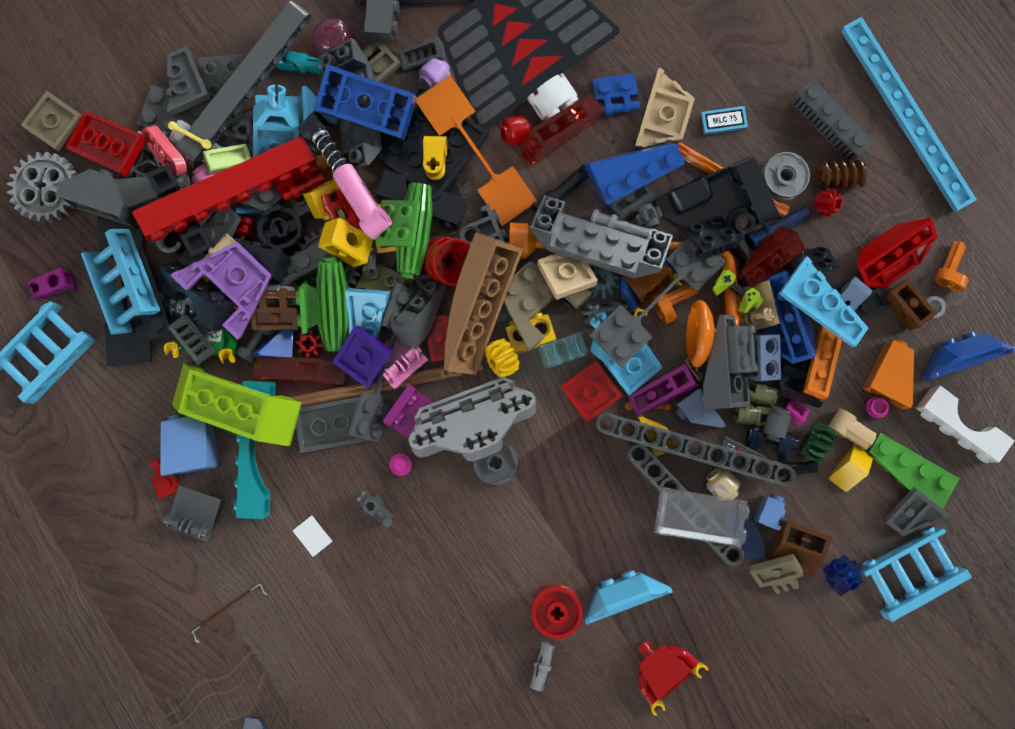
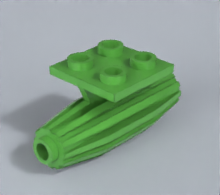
M410 183L404 200H382L381 209L390 217L392 225L376 238L375 244L377 246H396L397 273L401 274V278L412 280L415 276L420 275L428 249L432 221V187L422 183Z
M333 255L324 256L323 260L319 261L316 288L309 285L308 279L304 280L302 285L299 286V290L296 291V304L300 305V313L297 314L298 327H302V334H307L309 328L318 324L324 350L329 352L340 351L348 338L349 331L345 291L348 289L342 261Z

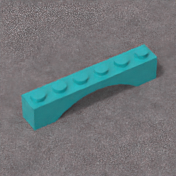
M242 381V385L275 396L276 382ZM237 434L239 453L236 455V466H238V475L235 478L237 497L234 500L236 518L264 519L270 516L271 493L264 485L258 471L255 454L256 441Z

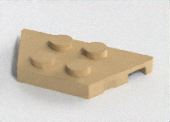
M658 68L635 149L682 142L695 98L682 90L675 80L669 79L661 68Z

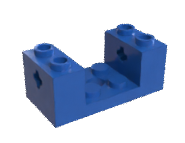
M327 65L314 109L321 113L405 140L417 97L413 93ZM366 95L370 97L371 104L368 108H361L359 106L361 96Z

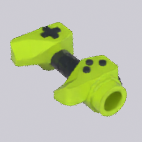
M723 270L715 281L716 284L712 288L713 293L717 296L729 288L742 298L738 312L745 314L750 308L756 311L764 301L760 296V292L754 288L747 291L734 281L736 275L732 271Z

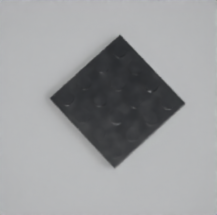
M419 83L412 93L419 97L429 89ZM416 103L405 140L380 132L382 150L375 158L395 173L405 176L409 183L430 185L432 187V200L436 201L443 196L474 156L475 152L460 130L451 128L441 135L447 137L445 174L440 180L434 181L429 179L423 167L424 136L439 135ZM468 117L462 121L463 129L476 148L479 149L489 137V133Z

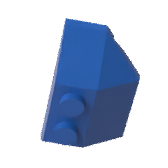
M787 271L764 279V281H770L780 324L763 328L761 331L762 334H780V357L794 364L816 357L815 335L808 315L779 294L790 278Z
M975 331L962 335L963 340L956 342L953 338L941 342L942 347L933 350L921 379L922 381L934 379L1015 352V347L987 333L976 335Z

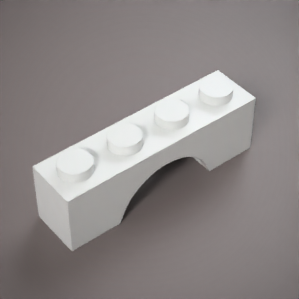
M942 386L931 387L916 407L921 412L920 415L927 421L935 422L939 425V430L946 435H952L958 439L957 443L960 446L974 451L979 460L985 463L1000 462L1015 440L997 427H987L978 432L970 430L961 422L958 416L957 406L959 399Z

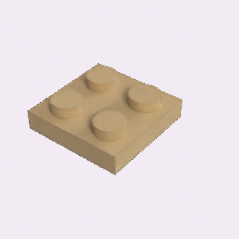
M559 254L539 259L537 262V266L556 300L597 285L598 280L587 263Z

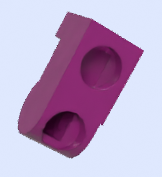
M63 268L55 269L28 282L34 301L49 299L66 291L72 292L77 290L73 272Z

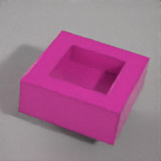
M791 399L784 406V409L791 411L790 417L792 418L790 422L795 423L798 427L805 422L810 411L800 402Z

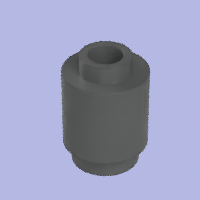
M776 406L772 407V410L768 412L763 430L767 434L766 438L780 441V438H786L792 418L790 417L791 411Z

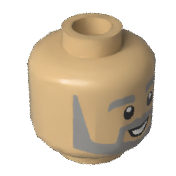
M717 467L707 475L706 487L719 501L727 499L731 501L738 496L740 480L732 471Z

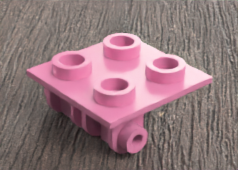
M390 339L384 344V345H386L387 347H388V344H389ZM397 339L388 368L384 369L385 372L382 374L384 379L394 389L428 361L421 353L422 351L419 347L415 349L401 345Z

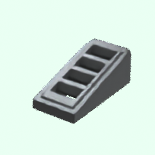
M438 37L398 51L404 72L421 69L433 58L447 62L443 42ZM425 51H428L429 57L427 58L425 55ZM416 53H419L421 60H417ZM411 54L413 63L409 64L408 55Z
M185 314L168 327L197 365H200L217 352L206 335L200 331L192 316ZM187 325H189V327H187L185 330H183L182 332H180V330H182L184 327H186ZM193 331L196 333L186 340L185 337ZM198 339H201L200 343L195 345L193 348L191 347V344H193ZM204 346H206V347L208 348V349H206L205 351H203L201 354H199V355L196 354V352L199 351V350H200L201 348H203Z

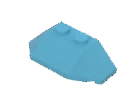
M634 570L621 574L622 578L615 581L613 578H609L600 582L601 586L596 587L583 617L587 625L673 593L672 589L668 585L643 573H635Z

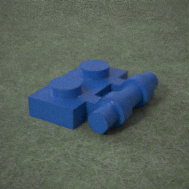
M635 73L592 79L595 103H604L603 106H596L597 115L605 114L606 116H611L617 112H625L626 114L632 113V110H640V101L631 102L630 98L638 96ZM619 99H622V100H623V103H618V104H612V103H611L612 100H619Z

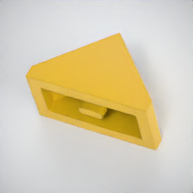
M853 444L828 476V479L844 492H848L868 476L873 457L856 444Z

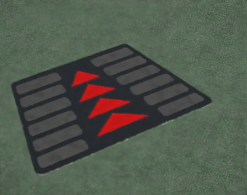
M475 0L438 29L461 91L475 110V113L471 115L473 121L484 130L526 102L532 93L534 95L537 94V88L556 75L565 74L618 36L620 32L619 27L589 0Z

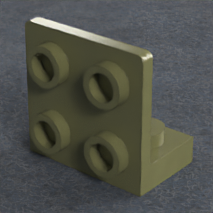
M376 263L377 274L366 276L363 273L355 289L390 291L389 303L395 282L411 290L414 289L415 284L410 279L401 278L400 273Z

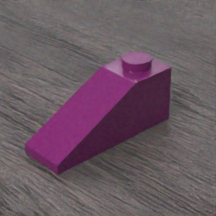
M684 364L627 397L636 415L640 416L686 396L702 387V384L689 366Z

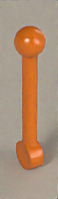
M630 402L625 404L627 411L633 410ZM667 403L656 409H663L669 412L672 407L671 404Z

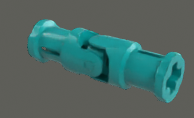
M287 51L276 65L277 69L297 71L299 73L312 72L322 76L320 58L309 57L305 53Z

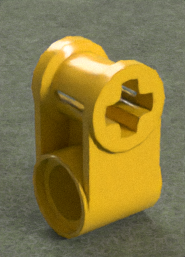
M424 136L423 167L429 179L434 181L440 180L445 174L447 137Z

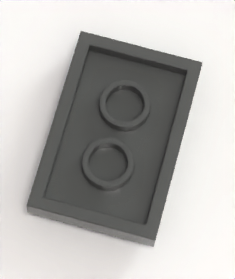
M359 397L300 408L296 422L300 453L368 441L348 435Z

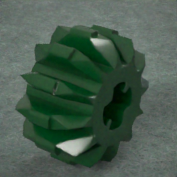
M814 423L811 428H808L802 440V445L800 446L801 455L811 461H823L834 444L836 438L835 430L825 424Z

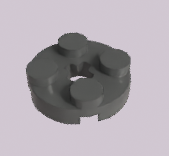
M503 442L499 452L473 461L476 475L482 481L491 485H501L511 480L518 466L516 452L505 442ZM493 456H496L497 459H502L499 469L489 465L492 462Z

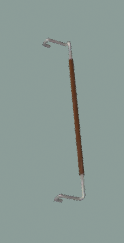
M258 584L257 586H255V587L252 588L251 590L247 591L245 594H243L242 596H240L238 599H236L235 601H233L232 603H230L228 606H226L225 608H223L221 611H219L218 613H216L214 616H212V617L209 618L207 621H205L204 623H202L199 627H197L195 630H193L192 633H193V635H194L195 641H196L197 643H200L199 640L196 639V636H195V634H194V631H196L197 629H199L200 627H202L203 625H205L206 623H208L210 620H212L213 618H215L217 615H219L220 613H222L223 611H225L227 608H229V607L232 606L234 603H236L237 601H239L241 598H243L244 596H246L248 593H250L253 589H255V588L258 587L259 585H260V587H261L263 593H264L265 595H267V593L264 592V590H263V588H262V585H261V584Z

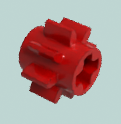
M826 188L825 192L821 191V193L817 194L814 206L817 212H821L822 216L831 217L832 213L836 214L841 210L843 198L840 196V193H836V189Z
M311 330L309 335L300 333L302 338L300 341L295 342L301 348L298 350V353L303 354L306 352V358L308 359L311 358V354L320 356L318 351L320 348H324L319 342L321 336L318 335L314 338V332ZM311 341L314 343V346L306 347V343Z

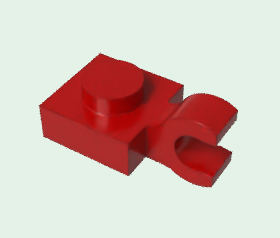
M161 458L149 461L152 470L157 475L150 479L158 499L176 493L180 485L177 475L161 476Z

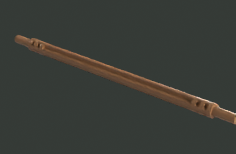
M482 362L480 363L478 370H483ZM444 366L415 372L397 388L406 387L409 384L416 385L454 378L456 376L460 377L463 373L446 371ZM384 379L381 391L394 389ZM375 380L370 388H366L359 383L289 398L302 402L301 407L360 396L361 391L371 394L375 391L377 380Z

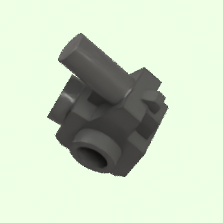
M366 490L362 492L356 499L362 507L360 511L367 518L374 517L384 527H390L393 514L383 505L385 501L377 493L372 495Z

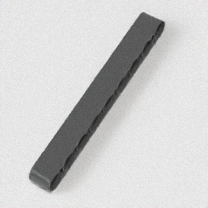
M293 0L290 1L204 109L188 132L202 140H209L212 148L308 25L311 13ZM186 135L183 136L175 147L185 162L193 168L203 160L202 152L210 150L203 148L202 144Z
M604 412L596 418L598 430L607 435L782 486H788L795 480L796 474L792 467L780 462L612 413ZM603 417H610L612 419V426L610 428H601L600 420ZM626 423H631L634 426V431L631 435H624L622 433V427ZM647 430H654L656 433L655 439L651 442H647L644 439V434ZM670 436H675L678 440L674 448H668L666 445V440ZM694 442L698 443L699 451L696 454H690L688 451L689 445ZM719 449L721 451L720 459L712 461L710 457L711 452ZM736 456H742L743 464L740 467H734L733 459ZM763 462L765 470L757 474L755 467L758 463ZM781 469H786V478L779 480L778 472Z

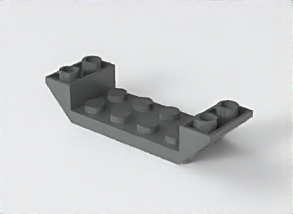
M352 38L320 55L322 76H324L326 66L330 65L374 80L372 66L356 41ZM366 95L361 96L359 106L361 108H368L371 104L370 97ZM339 119L342 144L340 156L345 158V163L351 164L355 170L370 165L382 150L380 131Z
M544 195L530 226V231L548 251L631 278L661 272L673 235L651 229L648 239H643L564 214L565 201Z

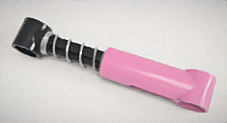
M314 111L298 126V129L308 141L316 144L317 149L322 151V157L327 159V165L332 167L335 182L360 219L359 225L368 237L376 239L392 225V221L387 213L377 205L351 164L345 163V158L340 156V150H337L335 143L331 142L328 121L319 112Z

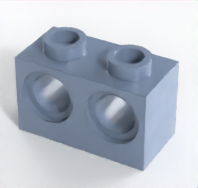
M780 334L754 335L755 359L759 371L745 372V376H748V380L752 381L780 380Z

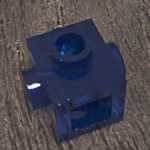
M846 555L832 560L828 566L822 569L826 582L840 597L848 591L857 589L863 583L860 574L862 572L861 567L855 560L851 561Z

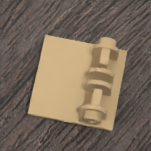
M767 280L744 287L747 291L751 288L758 290L764 301L756 311L750 308L745 314L739 312V326H756V330L780 324L770 281ZM738 295V302L740 305L742 298Z

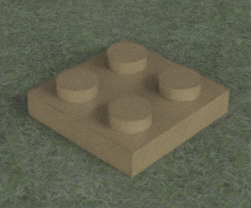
M46 91L22 122L21 126L59 152L72 135L82 115Z

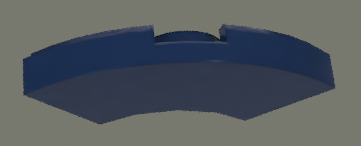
M725 507L722 528L730 532L737 539L740 548L744 552V557L765 560L764 541L756 525L743 513Z

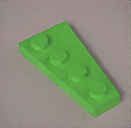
M877 433L874 443L867 450V453L887 472H890L900 485L908 491L916 487L942 508H944L960 479L882 433Z

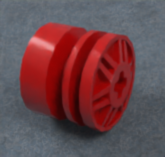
M437 237L428 243L427 253L422 265L426 275L434 281L457 286L471 245L467 241L451 237ZM443 258H448V262H443Z

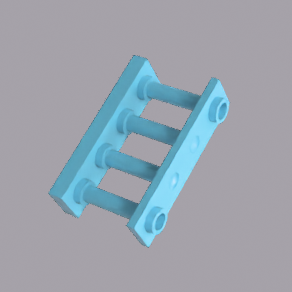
M109 229L105 233L109 245L103 251L82 252L81 256L111 335L131 333L133 331L129 322L131 318L135 315L156 314L160 311L130 230ZM113 255L117 265L112 270H109L106 260ZM121 274L125 286L117 291L114 279ZM129 295L132 307L125 311L121 300Z
M51 301L42 305L38 311L39 313L0 351V371L4 369L22 387V392L17 397L24 403L35 404L96 341L89 333L83 331L76 333L57 314L63 307ZM50 320L70 339V343L64 349L57 346L42 331ZM34 337L54 355V359L49 365H45L26 347ZM18 353L39 371L38 376L31 382L10 363Z
M926 527L920 531L921 534L877 559L872 558L863 562V567L857 569L861 575H871L886 604L880 610L884 619L894 622L972 578L968 569L953 566L937 537L946 533L944 528ZM928 542L945 569L944 575L938 578L933 576L918 550L919 547ZM910 553L925 579V585L918 589L913 587L898 560ZM889 564L906 591L905 596L899 600L894 599L878 571Z

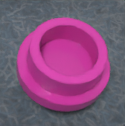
M874 396L867 401L866 411L873 418H883L889 411V404L885 398Z
M396 454L391 458L389 467L393 474L404 476L410 472L412 462L407 455Z

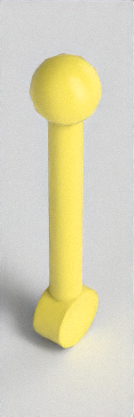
M173 121L168 123L170 130H176L199 142L205 149L211 148L212 144L209 140H202L178 127Z

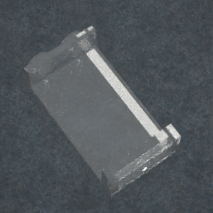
M661 487L654 533L741 548L742 543L746 540L744 522L749 517L750 509L747 506V501Z

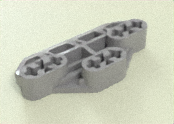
M502 377L419 408L414 418L416 424L408 438L410 447L414 455L419 458H424L443 450L461 453L467 461H476L495 454L501 450L503 446L502 439L512 424L534 416L537 410L535 396L532 392L516 387L515 381ZM511 390L510 392L503 394L504 398H502L501 393ZM489 397L491 398V399H489V400H486V401H484V402H481V403H478V404L474 405L475 409H473V406H472L473 403L479 402V401L484 400V399H487V398H489ZM460 408L462 409V411L459 410V411H457V412H454V413H451V414H449V415L444 416V417H445V421H444V418H443V416H442L443 414L449 413V412H452V411H455V410L460 409ZM432 419V421L422 424V422ZM432 437L433 443H430L429 438ZM479 441H482L484 445L483 447L480 446Z

